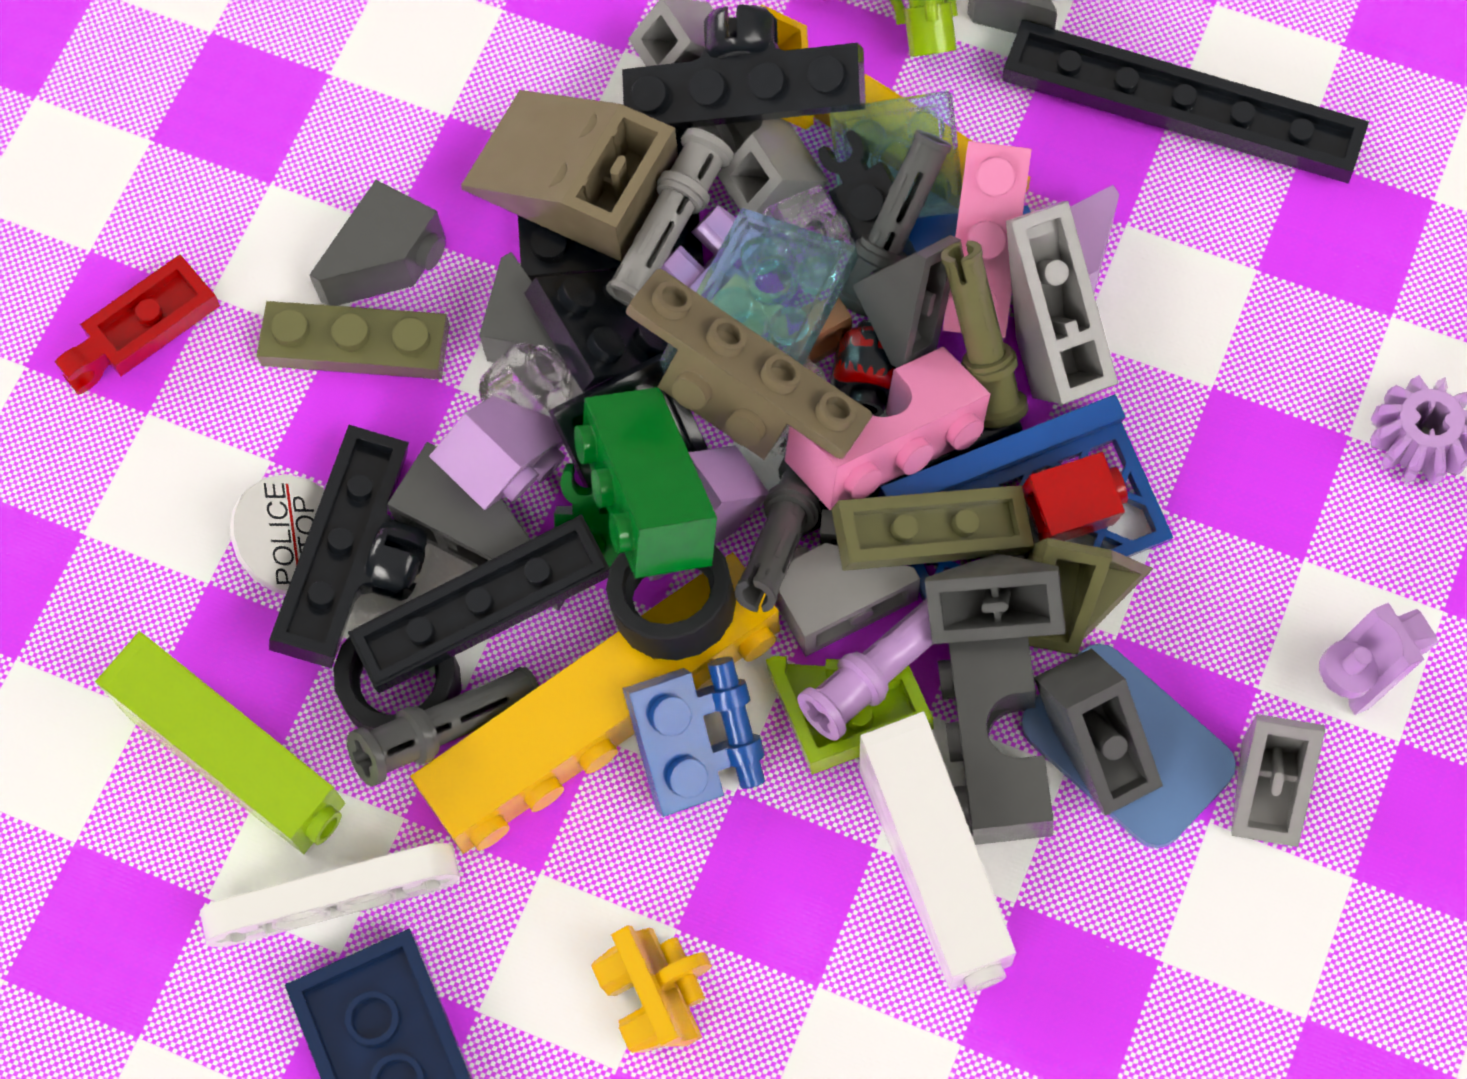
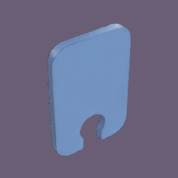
M1104 644L1090 645L1079 654L1092 648L1126 679L1163 784L1157 790L1108 815L1143 845L1157 849L1167 847L1176 841L1228 786L1235 774L1236 762L1234 755L1227 745L1118 650ZM1039 694L1036 697L1035 708L1026 709L1023 713L1021 727L1024 737L1039 753L1045 755L1049 762L1093 800L1054 733Z

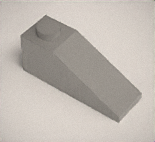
M1061 201L1007 220L1006 229L1015 334L1032 398L1063 405L1119 384L1069 201Z

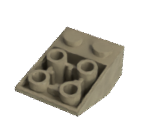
M519 90L462 182L461 188L472 195L622 262L636 234L641 229L659 197L657 180L663 171L670 170L678 157L675 128L619 103Z

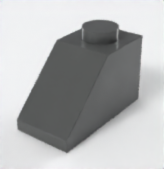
M375 180L309 274L320 302L325 305L338 306L413 287L424 270H432L443 255L446 238L438 212Z
M1092 648L1034 677L1054 733L1099 810L1105 816L1163 786L1126 679Z

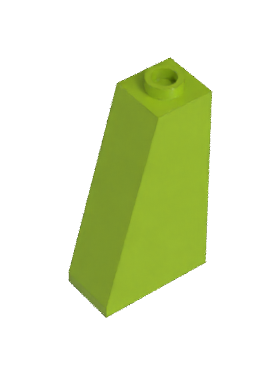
M141 631L137 632L95 681L133 723L303 855L313 843L320 845L325 842L338 827L342 818L340 810L346 803L330 783Z

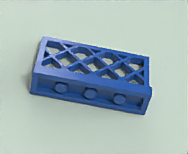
M1116 394L881 486L877 496L885 497L1002 487L1020 479L1019 485L1023 486L1031 474L1062 465L1060 463L1079 456L1078 459L1087 457L1090 451L1112 443L1123 466L1121 475L1124 482L1126 483L1128 478L1135 493L1127 491V504L1143 511L1152 533L1130 540L1108 531L1107 527L1088 533V535L1095 537L1092 546L1100 548L1102 541L1117 546L1110 550L1127 557H1132L1169 542L1173 538L1122 424L1126 416ZM953 561L930 563L937 566L934 575L943 572V570L960 566V564ZM924 564L908 565L915 569L920 578L919 593L924 601L927 598L925 579L929 577Z

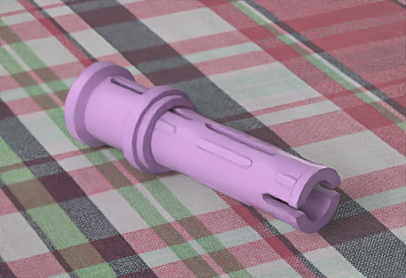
M927 598L863 653L853 652L845 654L838 661V670L816 689L811 687L805 688L798 695L797 700L802 713L820 734L833 741L840 739L847 730L846 724L867 705L877 706L885 700L886 693L889 690L888 683L933 645Z

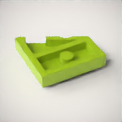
M773 656L766 659L768 673L812 775L860 757V735L924 711L931 730L934 729L933 716L910 666H907L888 683L889 690L886 693L885 700L877 706L867 705L846 724L847 730L840 739L830 740L820 734L809 723L799 707L797 698L805 688L811 687L816 689L836 672L839 659H826L825 666L788 664L787 656Z

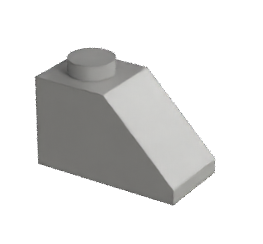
M824 543L812 550H809L808 547H800L796 549L786 576L780 586L776 605L806 657L917 601L920 578L914 568L905 565L843 571L838 546Z

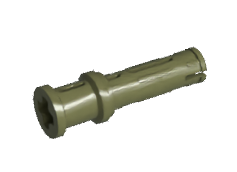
M967 241L968 255L964 257L961 242H956L946 247L940 255L942 264L945 266L966 348L961 364L990 393L984 427H1006L1021 420L1029 410L1027 397L1023 392L1018 391L1014 374L1018 366L1016 352L1007 343H1004L982 258L981 244L975 241Z

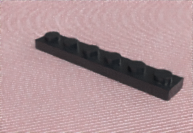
M1022 20L1003 68L1002 81L1348 184L1369 121L1026 20Z

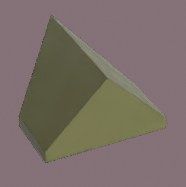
M1050 538L1034 543V547L1028 552L1027 560L1059 566L1066 631L1065 634L1028 637L1029 646L1078 655L1082 641L1154 568L1110 549Z

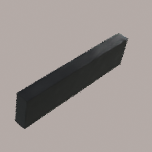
M581 514L349 631L348 635L374 689L380 694L607 579L610 568Z

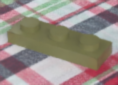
M266 301L256 356L261 366L442 379L450 323L447 314Z
M1022 485L838 500L831 509L843 571L979 559L995 553L1008 556L1023 555L1034 547Z

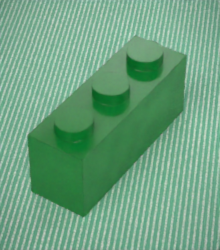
M655 387L586 397L584 399L583 425L575 426L574 429L577 457L581 464H589L591 467L592 491L598 508L607 507L610 515L609 530L613 548L617 554L625 553L635 579L712 566L717 516L661 389Z

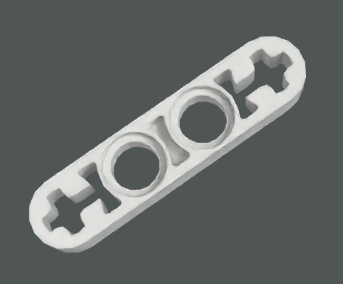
M434 843L212 902L200 910L206 945L210 947H226L242 944L428 894L454 885L460 880V873L453 845L449 843Z

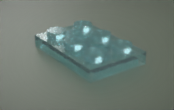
M741 208L701 282L697 293L804 365L858 260L857 249L855 245ZM668 344L660 359L663 373L667 371L678 349Z

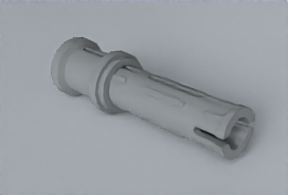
M688 128L681 137L683 148L672 168L663 171L657 180L658 199L641 229L636 234L633 243L612 280L606 285L607 292L627 306L657 269L662 268L691 214H697L707 207L710 201L708 190L720 169L727 168L734 158L731 148L722 139L706 130Z

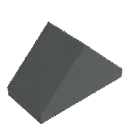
M949 235L852 284L892 366L898 368L937 349L950 292L945 266L942 264L940 254L949 245L961 242L959 238Z
M510 252L500 259L479 334L487 362L510 363L508 366L527 369L524 367V363L531 362L533 366L529 370L572 377V373L524 294L532 281L513 253ZM508 356H515L511 361L506 360Z
M995 553L926 577L925 579L932 644L1065 634L1059 566Z

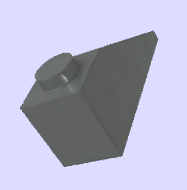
M426 442L387 504L395 521L423 529L427 534L428 543L474 567H478L531 540L503 499H500L486 510L477 504L429 457L437 447L429 442ZM565 600L552 607L559 611Z

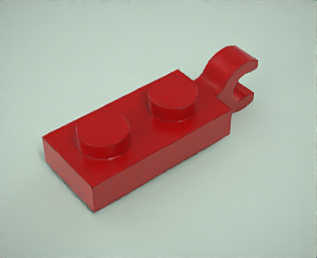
M179 254L82 322L80 325L88 339L62 353L54 362L64 373L63 377L80 395L98 383L104 370L109 365L122 377L220 307V304L212 290L182 255Z

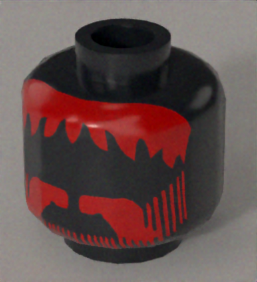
M869 320L858 323L857 327L842 334L837 344L830 384L870 410L873 416L879 417L884 414V410L887 408L893 370L896 367L891 365Z

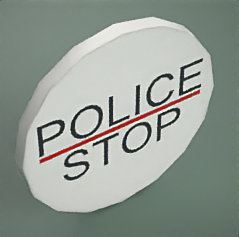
M283 474L263 478L241 495L231 513L230 538L237 560L253 580L275 593L286 595L324 493V488L309 479Z

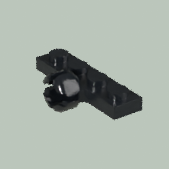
M737 5L736 17H728V6L712 10L704 20L705 48L700 58L689 62L622 69L623 105L668 124L675 129L866 109L864 49L858 42L786 51L781 50L778 46L777 19L765 7L756 5Z
M348 425L269 639L270 651L332 669L354 604L361 595L374 593L402 601L408 599L417 584L414 583V580L421 572L425 559L427 534L423 529L395 521L387 514L389 508L387 504L394 494L407 457L409 442Z

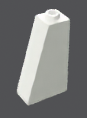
M920 712L860 735V775L949 990L966 984L968 991L972 993L1001 982L1007 977L1004 969L1012 966L1016 951L925 712Z

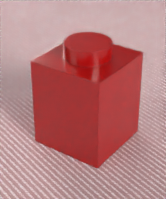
M1103 451L1031 474L1022 486L1025 503L1039 541L1046 538L1067 541L1113 526L1125 513L1123 504L1128 502V493L1124 479L1116 466L1109 468Z

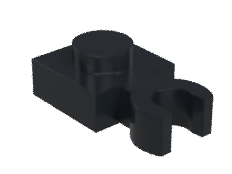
M851 129L845 133L852 145V154L849 159L844 162H838L832 149L827 146L819 148L818 155L825 169L839 175L843 184L828 193L854 243H856V240L861 239L862 235L870 234L895 179L887 164L881 161L870 168L868 167V143L861 134Z

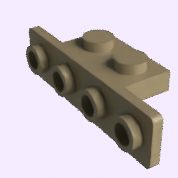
M657 269L630 301L626 309V314L678 349L658 388L674 398L681 406L693 411L727 434L734 442L746 447L763 460L773 449L787 425L836 458L843 459L872 418L870 410L662 269Z

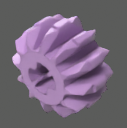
M1420 375L1412 378L1406 389L1395 384L1394 387L1387 391L1384 397L1385 404L1376 406L1372 414V425L1377 429L1374 430L1370 438L1371 448L1387 451L1382 460L1383 470L1393 468L1398 464L1406 468L1403 473L1406 484L1413 482L1418 473L1423 472L1430 484L1434 486L1442 481L1446 472L1456 476L1461 474L1467 466V410H1464L1467 405V391L1458 393L1455 396L1450 395L1446 392L1448 388L1446 377L1437 380L1433 389L1428 388ZM1423 427L1430 430L1428 434L1421 431Z

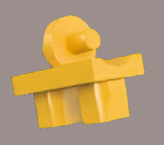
M626 925L612 933L611 937L615 946L595 960L591 967L600 988L604 990L607 996H618L634 987L643 1007L618 1020L619 1030L628 1050L631 1053H645L661 1047H687L703 1038L689 1007L697 1005L706 999L697 978L705 974L712 967L707 953L699 952L686 956L678 937L670 938L660 944L653 928L635 931L632 925Z

